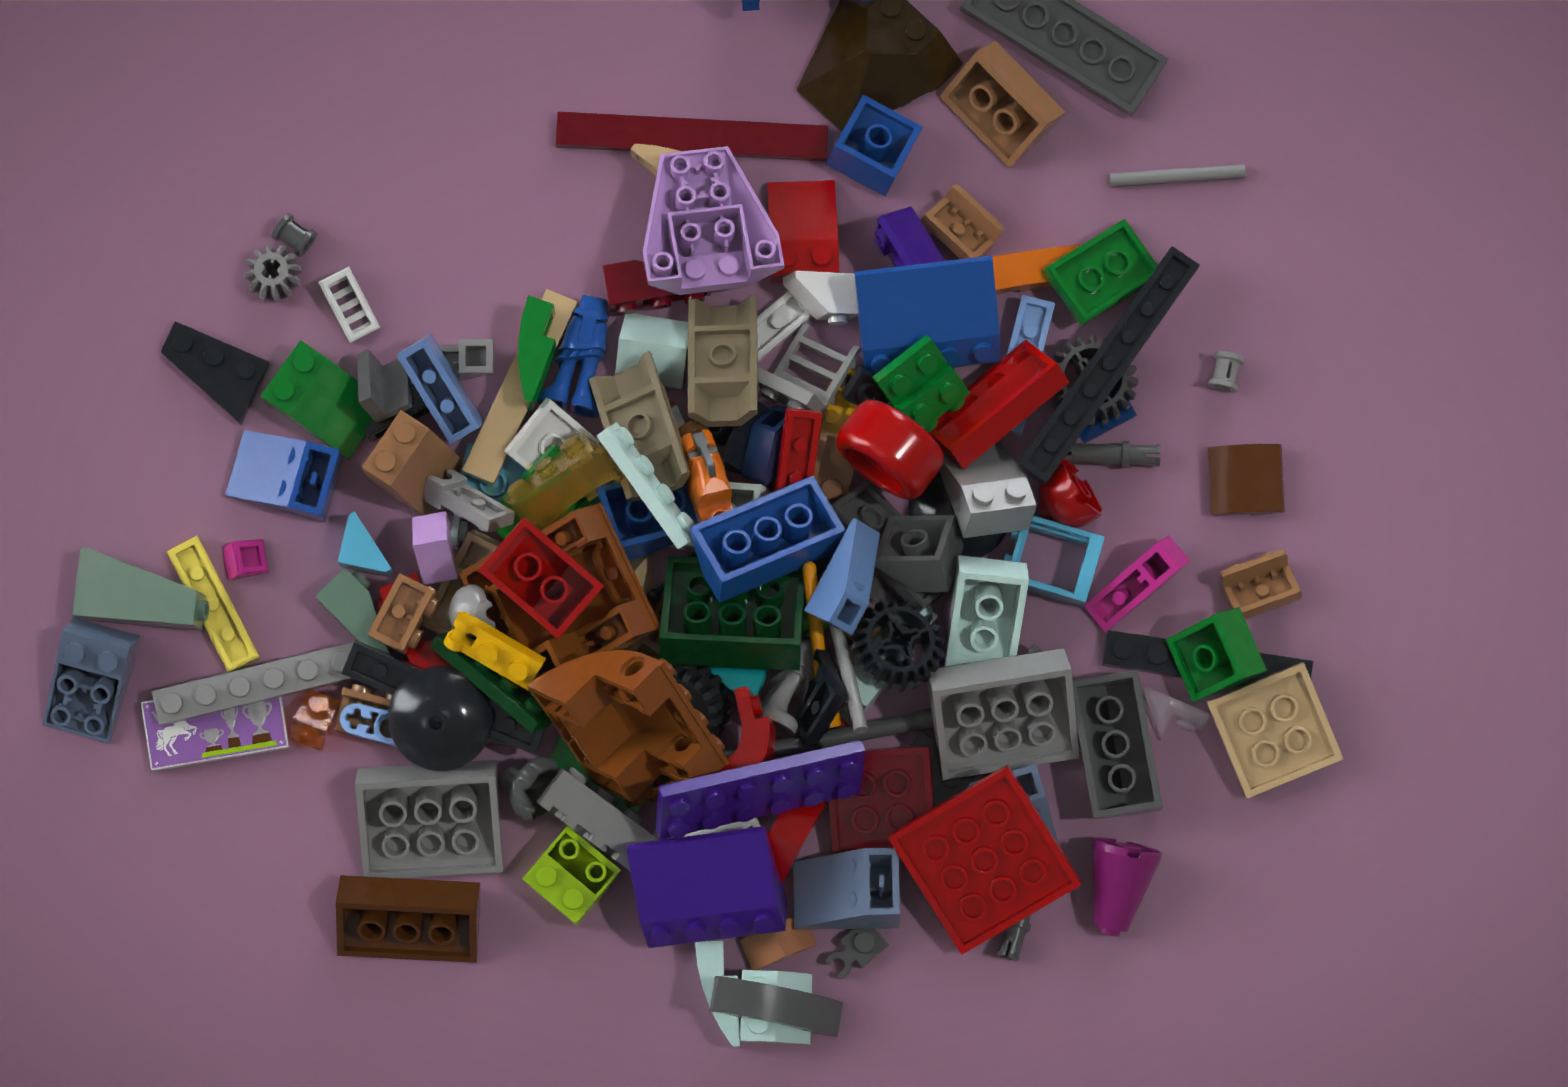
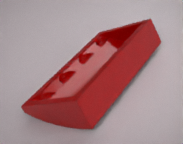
M1024 340L1002 358L1001 361L968 386L967 389L970 394L964 397V405L954 412L947 411L937 419V426L928 433L935 439L941 449L964 470L1070 382L1054 360L1029 341Z

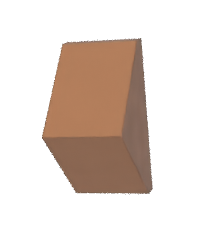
M794 916L786 919V931L749 935L739 940L752 970L763 969L817 946L811 930H794Z

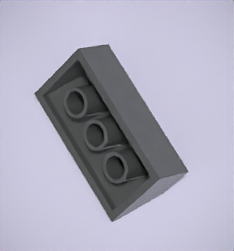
M1138 669L1074 680L1076 724L1093 819L1124 817L1162 810V799Z

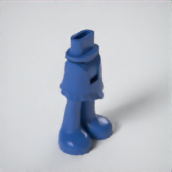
M582 295L579 308H574V315L569 321L562 343L557 349L559 355L553 360L559 365L554 382L551 386L540 392L537 400L538 404L541 405L546 398H549L562 410H565L568 404L570 384L575 365L582 364L576 390L570 404V410L583 417L598 418L600 416L589 378L595 376L598 363L604 361V354H606V322H608L609 318L606 314L607 300Z

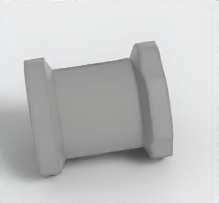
M1215 351L1213 358L1216 359L1213 378L1208 380V386L1223 392H1237L1238 385L1236 380L1239 366L1244 363L1245 358L1232 352Z

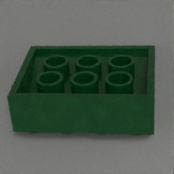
M668 556L659 637L660 659L663 658L670 664L800 671L805 598L803 569L793 571L719 603L703 576L698 557Z

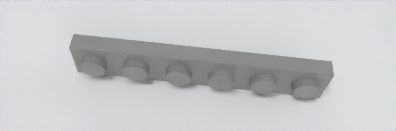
M354 642L154 690L152 695L159 725L165 726L353 680L341 673Z

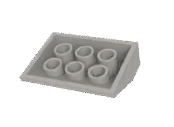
M1064 648L938 668L936 672H931L928 689L942 780L992 773L1007 764L1011 769H1017L1035 763L1036 765L1080 758L1072 670Z
M497 760L471 761L460 768L448 771H434L418 765L357 769L355 790L363 876L415 878L503 872Z

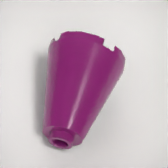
M1095 837L1092 845L1093 924L1100 927V933L1119 937L1120 931H1128L1159 866L1162 853H1159L1160 851L1129 841L1126 844L1116 842V839Z

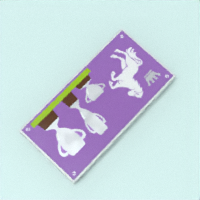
M282 697L165 726L159 725L154 700L141 702L150 767L153 772L290 748Z

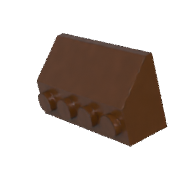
M340 875L336 898L337 956L477 963L480 882Z

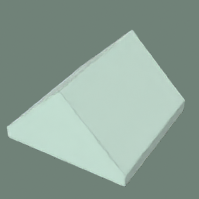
M634 313L625 314L619 336L615 375L637 365L642 354L650 351L660 381L664 387L682 390L688 358V322Z

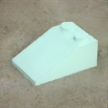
M958 555L952 591L945 667L1017 656L1029 584L1027 563Z

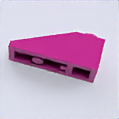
M1167 536L1154 544L1084 605V608L1102 630L1107 632L1171 580L1191 561L1174 540Z

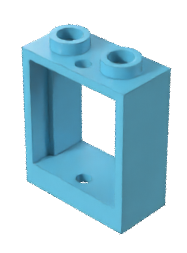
M1033 516L1029 527L1030 530L1087 547L1073 592L1029 579L1027 591L1084 607L1105 537ZM1029 529L1012 532L1010 540L1016 542L1012 555L1005 554L1004 561L1020 562Z

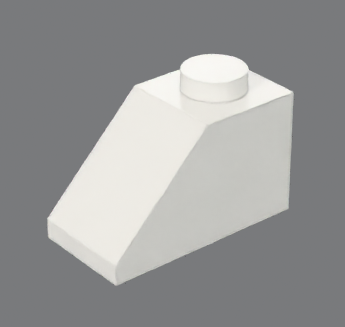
M794 271L783 277V285L816 320H828L829 325L841 326L849 324L850 319L858 316L855 274Z

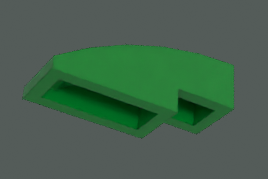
M528 295L518 337V364L526 409L534 411L556 352L555 339L547 337L555 316L554 304Z

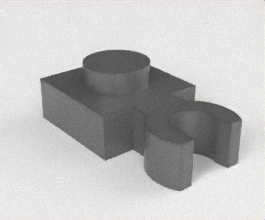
M853 929L840 940L845 950L843 952L831 953L825 963L829 965L835 959L842 960L844 962V969L837 975L839 979H842L849 974L851 964L855 960L863 968L889 944L876 929Z

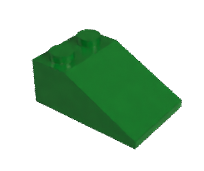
M301 340L261 394L265 404L327 446L339 449L343 457L350 460L367 436L364 429L373 421L359 403L358 381Z

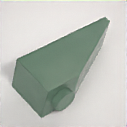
M344 568L315 597L357 641L390 654L387 645L367 635L378 614L372 595L367 590L371 584L359 571L355 570L351 574Z

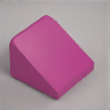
M263 539L230 542L222 548L228 580L269 573Z

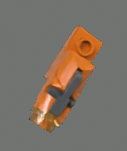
M697 421L683 424L678 430L690 471L686 490L697 520L701 523L733 509L731 504L732 491L715 440L709 428Z

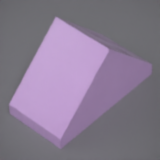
M447 511L412 517L413 549L423 585L458 580Z

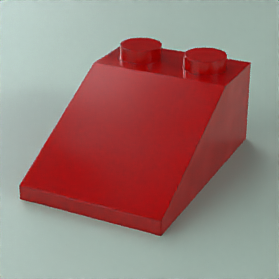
M835 180L767 182L768 216L779 234L785 265L784 269L770 275L771 283H783V277L794 271L839 273Z
M525 517L521 519L478 569L482 575L557 639L561 637L604 587L598 579Z

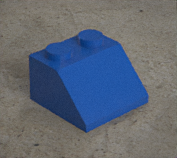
M863 94L837 140L826 165L886 197L923 126Z

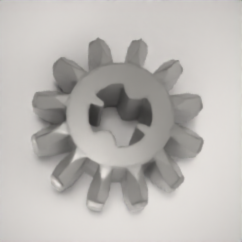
M271 243L266 244L267 253L262 254L258 248L254 249L253 252L257 260L246 259V266L252 270L243 273L245 280L252 281L248 286L251 293L259 291V298L263 301L271 293L274 302H279V292L284 291L286 296L291 297L293 293L288 286H300L301 284L300 280L294 276L302 273L301 265L294 264L298 259L297 255L294 252L286 255L287 248L284 245H280L275 253ZM271 267H274L279 273L278 277L274 279L267 272Z

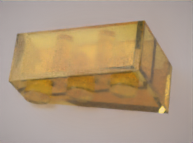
M582 433L579 436L574 435L568 438L561 445V451L552 458L547 457L541 460L534 467V473L525 480L520 479L514 482L508 488V494L502 500L509 509L515 511L514 516L519 522L525 517L542 531L571 512L569 508L584 496L589 501L598 496V492L595 489L613 478L618 483L625 478L603 446Z

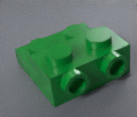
M928 335L922 337L872 377L890 404L918 423L927 432L932 431L937 426V419L945 412H954L960 409L965 403L964 397L970 394L954 368L948 364Z

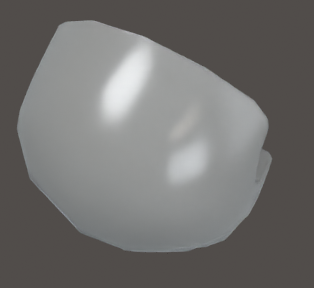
M467 585L456 591L449 609L450 623L453 629V622L459 612H467L495 628V622L486 616V611L492 606V602L487 600L484 589L478 585ZM468 633V634L466 635V636H468V637L471 638V639H476V638H477L476 636H474V635L471 634V633Z

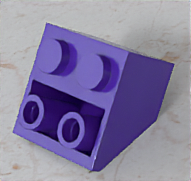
M912 206L877 218L876 231H874L876 238L873 241L883 257L889 256L894 265L893 267L945 261Z

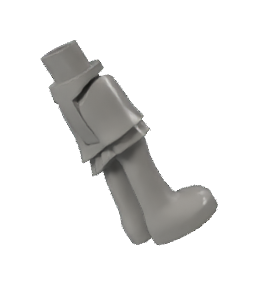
M809 630L804 631L802 635L800 671L775 669L773 672L775 676L770 682L773 687L761 701L764 715L759 716V718L766 716L771 718L775 724L776 738L781 739L783 734L795 735L798 723L787 713L788 704L793 695H798L800 691H804L806 680H812L814 675Z

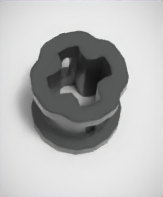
M290 213L283 216L272 233V238L276 241L281 239L295 249V254L299 257H302L310 249L317 237L316 231L313 229L308 231L294 221V216Z

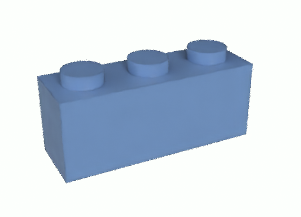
M431 333L401 350L396 355L450 444L482 425L484 420Z

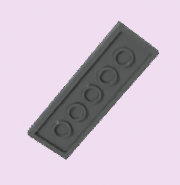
M965 0L960 8V11L1132 117L1168 61V58L1075 0Z

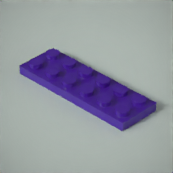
M861 740L658 786L656 831L659 839L678 838L696 831L713 830L726 824L739 821L747 822L756 817L781 814L787 810L804 806H815L821 802L838 798L846 799L855 794H860L866 751Z

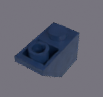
M773 405L751 425L741 475L744 479L768 485L776 479L785 407Z

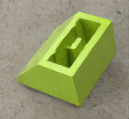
M567 825L522 879L578 927L599 902L621 870Z

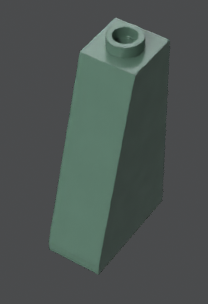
M80 548L72 616L85 621L202 630L203 621H207L209 616V602L204 594L90 548Z

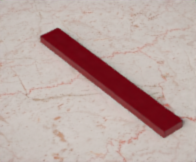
M558 111L556 147L631 151L630 149L634 144H645L679 151H690L728 146L734 157L827 162L828 126Z

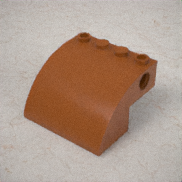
M601 502L576 509L542 530L547 537L604 585L559 639L478 571L492 553L459 573L464 586L478 585L484 589L487 600L492 602V606L486 611V616L495 622V629L546 658L536 678L566 662L585 655L602 651L623 650L660 629L655 613Z
M602 651L566 662L539 676L527 686L595 785L631 802L661 774L677 781H683L718 773L724 766L730 763L722 752L725 749L724 744L718 737L709 732L706 727L709 724L707 718L699 710L694 709L690 703L692 695L684 686L677 683L673 677L676 674L675 669L663 658L658 660L636 651Z

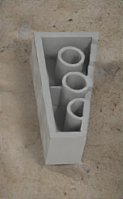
M573 767L568 772L560 768L536 802L630 871L626 850L627 844L660 840L656 829L652 834L641 827L644 820L628 808L623 814L613 806L616 799L600 787L596 793L584 785L588 778Z

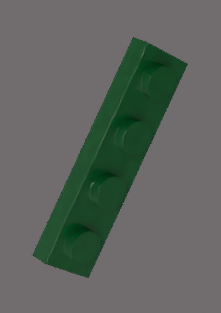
M448 632L437 635L434 638L430 648L456 670L460 671L469 681L528 731L534 733L551 725L552 722L535 697L524 688L461 651L455 652L448 649L444 645V639Z

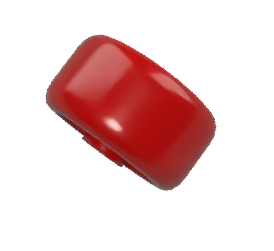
M866 400L860 403L836 436V447L839 453L858 473L880 489L905 500L919 497L937 475L944 462V454L941 447L925 429L901 411L877 400Z

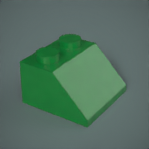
M1240 607L1216 613L1166 639L1193 703L1241 684L1267 671Z

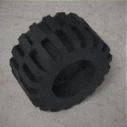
M672 665L676 671L673 677L678 684L684 686L692 695L690 702L694 709L699 710L709 722L706 726L707 729L716 737L719 736L725 729L724 725L729 722L731 716L726 713L731 709V701L725 699L729 691L727 687L722 688L720 686L721 677L718 674L713 677L710 674L712 669L708 666L700 669L696 665Z

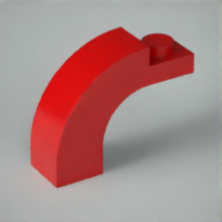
M748 686L734 689L742 725V736L737 749L728 758L730 763L719 772L773 759L776 745L775 724L769 716L759 718V716L764 715L759 694L754 695Z
M828 801L821 802L815 806H804L787 810L779 814L768 833V838L782 884Z

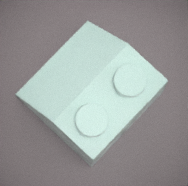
M742 970V980L812 993V974ZM743 1017L741 1018L740 1042L810 1044L811 1032L803 1031L804 1029Z

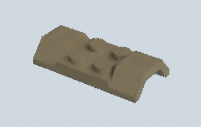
M757 295L748 296L736 306L710 307L699 299L688 298V417L706 427L742 426L758 414Z
M650 351L643 353L637 365L614 376H594L589 378L604 430L616 422L620 427L626 428L634 439L633 445L640 455L646 456L654 467L653 473L659 482L667 485L671 491L683 487L690 475V471L682 449L683 443L665 387L660 381L652 353ZM615 463L626 500L629 502L643 501Z

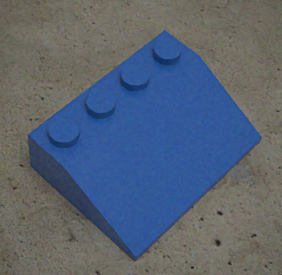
M992 256L854 272L863 368L877 374L925 335H928L933 340L951 367L1001 361L1000 331Z

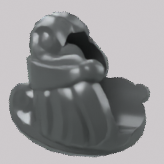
M539 756L530 760L525 765L517 764L508 768L502 777V788L509 799L510 805L513 807L515 814L523 817L524 820H535L536 817L548 812L536 801L558 770V764L554 759Z

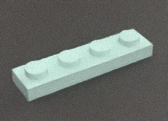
M616 422L599 433L597 437L676 548L680 549L691 541L689 528L695 525L693 520L687 513L679 510L674 503L675 497L670 488L664 483L661 484L654 475V467L646 456L640 455L633 445L634 439L626 428L620 427Z

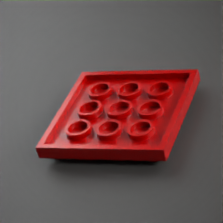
M1008 764L888 835L889 841L961 955L1082 885L1079 876Z

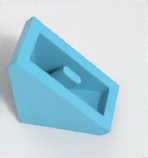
M355 511L350 513L339 554V565L347 569L390 577L394 574L392 568Z

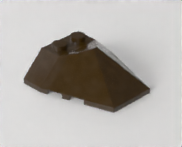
M840 0L796 91L842 133L863 94L889 109L895 110L912 103V100L928 92L931 93L939 89L963 65V62L941 31L907 0Z

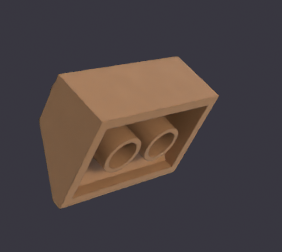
M996 40L978 50L939 96L1009 168L1015 165L1042 140L1066 113Z

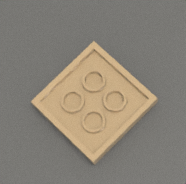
M1304 662L1206 701L1247 799L1343 760Z

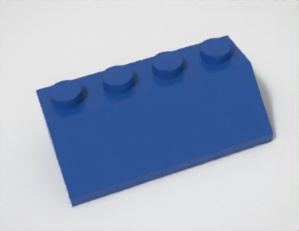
M811 476L693 525L689 528L703 576L720 603L801 569L807 561L815 563L834 555L846 529L814 476Z

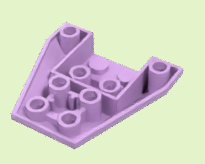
M728 146L660 154L642 253L648 285L679 295L748 287L784 269L785 265L779 234Z

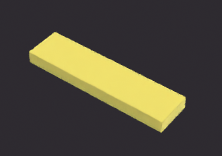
M195 536L166 551L183 585L197 590L206 596V600L209 602V616L207 621H203V624L227 671H236L260 659L199 537Z

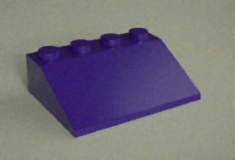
M765 826L627 844L626 850L640 924L648 948L786 931L787 900Z

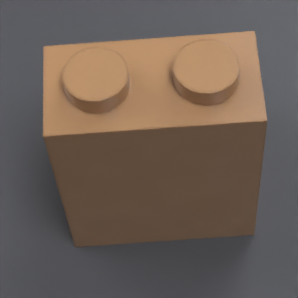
M400 410L363 464L362 469L369 482L422 516L428 515L434 507L425 502L424 487L427 477L434 475L440 479H448L446 471L452 469L458 472L463 464V460L428 427Z

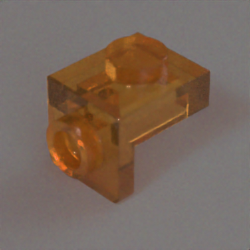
M308 690L293 718L290 739L304 747H311L321 751L325 745L326 734L340 709L341 701L314 690Z

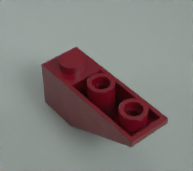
M639 260L602 265L610 312L617 311L618 315L633 314L638 311L637 308L651 306V309L654 310L670 307L671 302L685 300V303L688 304V298L704 301L705 296L711 295V291L679 295L648 285L644 262Z

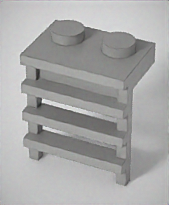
M804 322L773 374L758 367L759 394L774 403H777V401L781 402L788 408L822 412L821 422L823 423L826 417L824 415L829 404H834L836 400L834 396L840 386L844 387L846 375L850 369L854 370L857 365L855 360L861 349L853 345L849 354L845 356L806 338L812 326ZM800 346H803L842 364L836 374L795 354ZM790 363L832 383L827 391H824L785 371Z

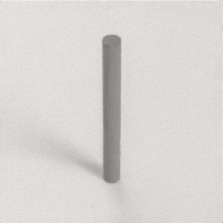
M1245 164L1109 173L1110 187L1245 178L1246 168Z
M830 625L843 686L848 696L846 699L854 733L862 734L868 730L846 632Z

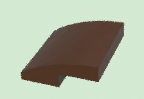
M1243 444L1208 447L1211 515L1285 513L1281 444Z

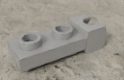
M448 469L446 471L448 479H440L434 475L427 477L424 487L425 502L439 510L447 508L453 511L456 516L470 521L485 532H495L514 523L515 511L468 485V478L455 470Z

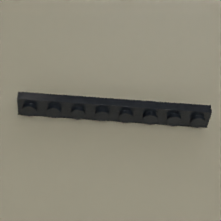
M1171 246L1017 463L1018 468L1043 485L1047 484L1197 272L1200 264Z

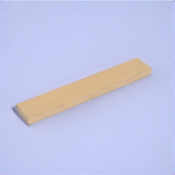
M546 288L541 300L554 304L555 316L547 337L555 339L557 351L569 321L574 315V308L578 306V301ZM518 351L462 469V473L492 486L495 485L508 457L504 450L520 431L529 412L526 409L521 388Z

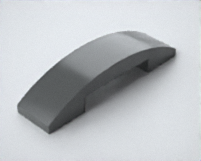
M715 976L710 1011L741 1018L758 1019L804 1029L803 1031L838 1037L843 1002L790 988Z

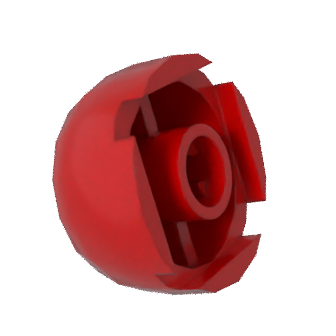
M1064 458L1046 485L1039 483L1038 492L1042 502L1038 504V508L1046 520L1051 521L1054 519L1057 523L1081 528L1102 516L1100 512L1102 511V506L1087 480L1082 481L1077 475H1074L1079 470L1066 458Z

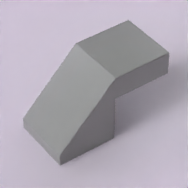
M459 339V345H438L459 381L493 374V339Z

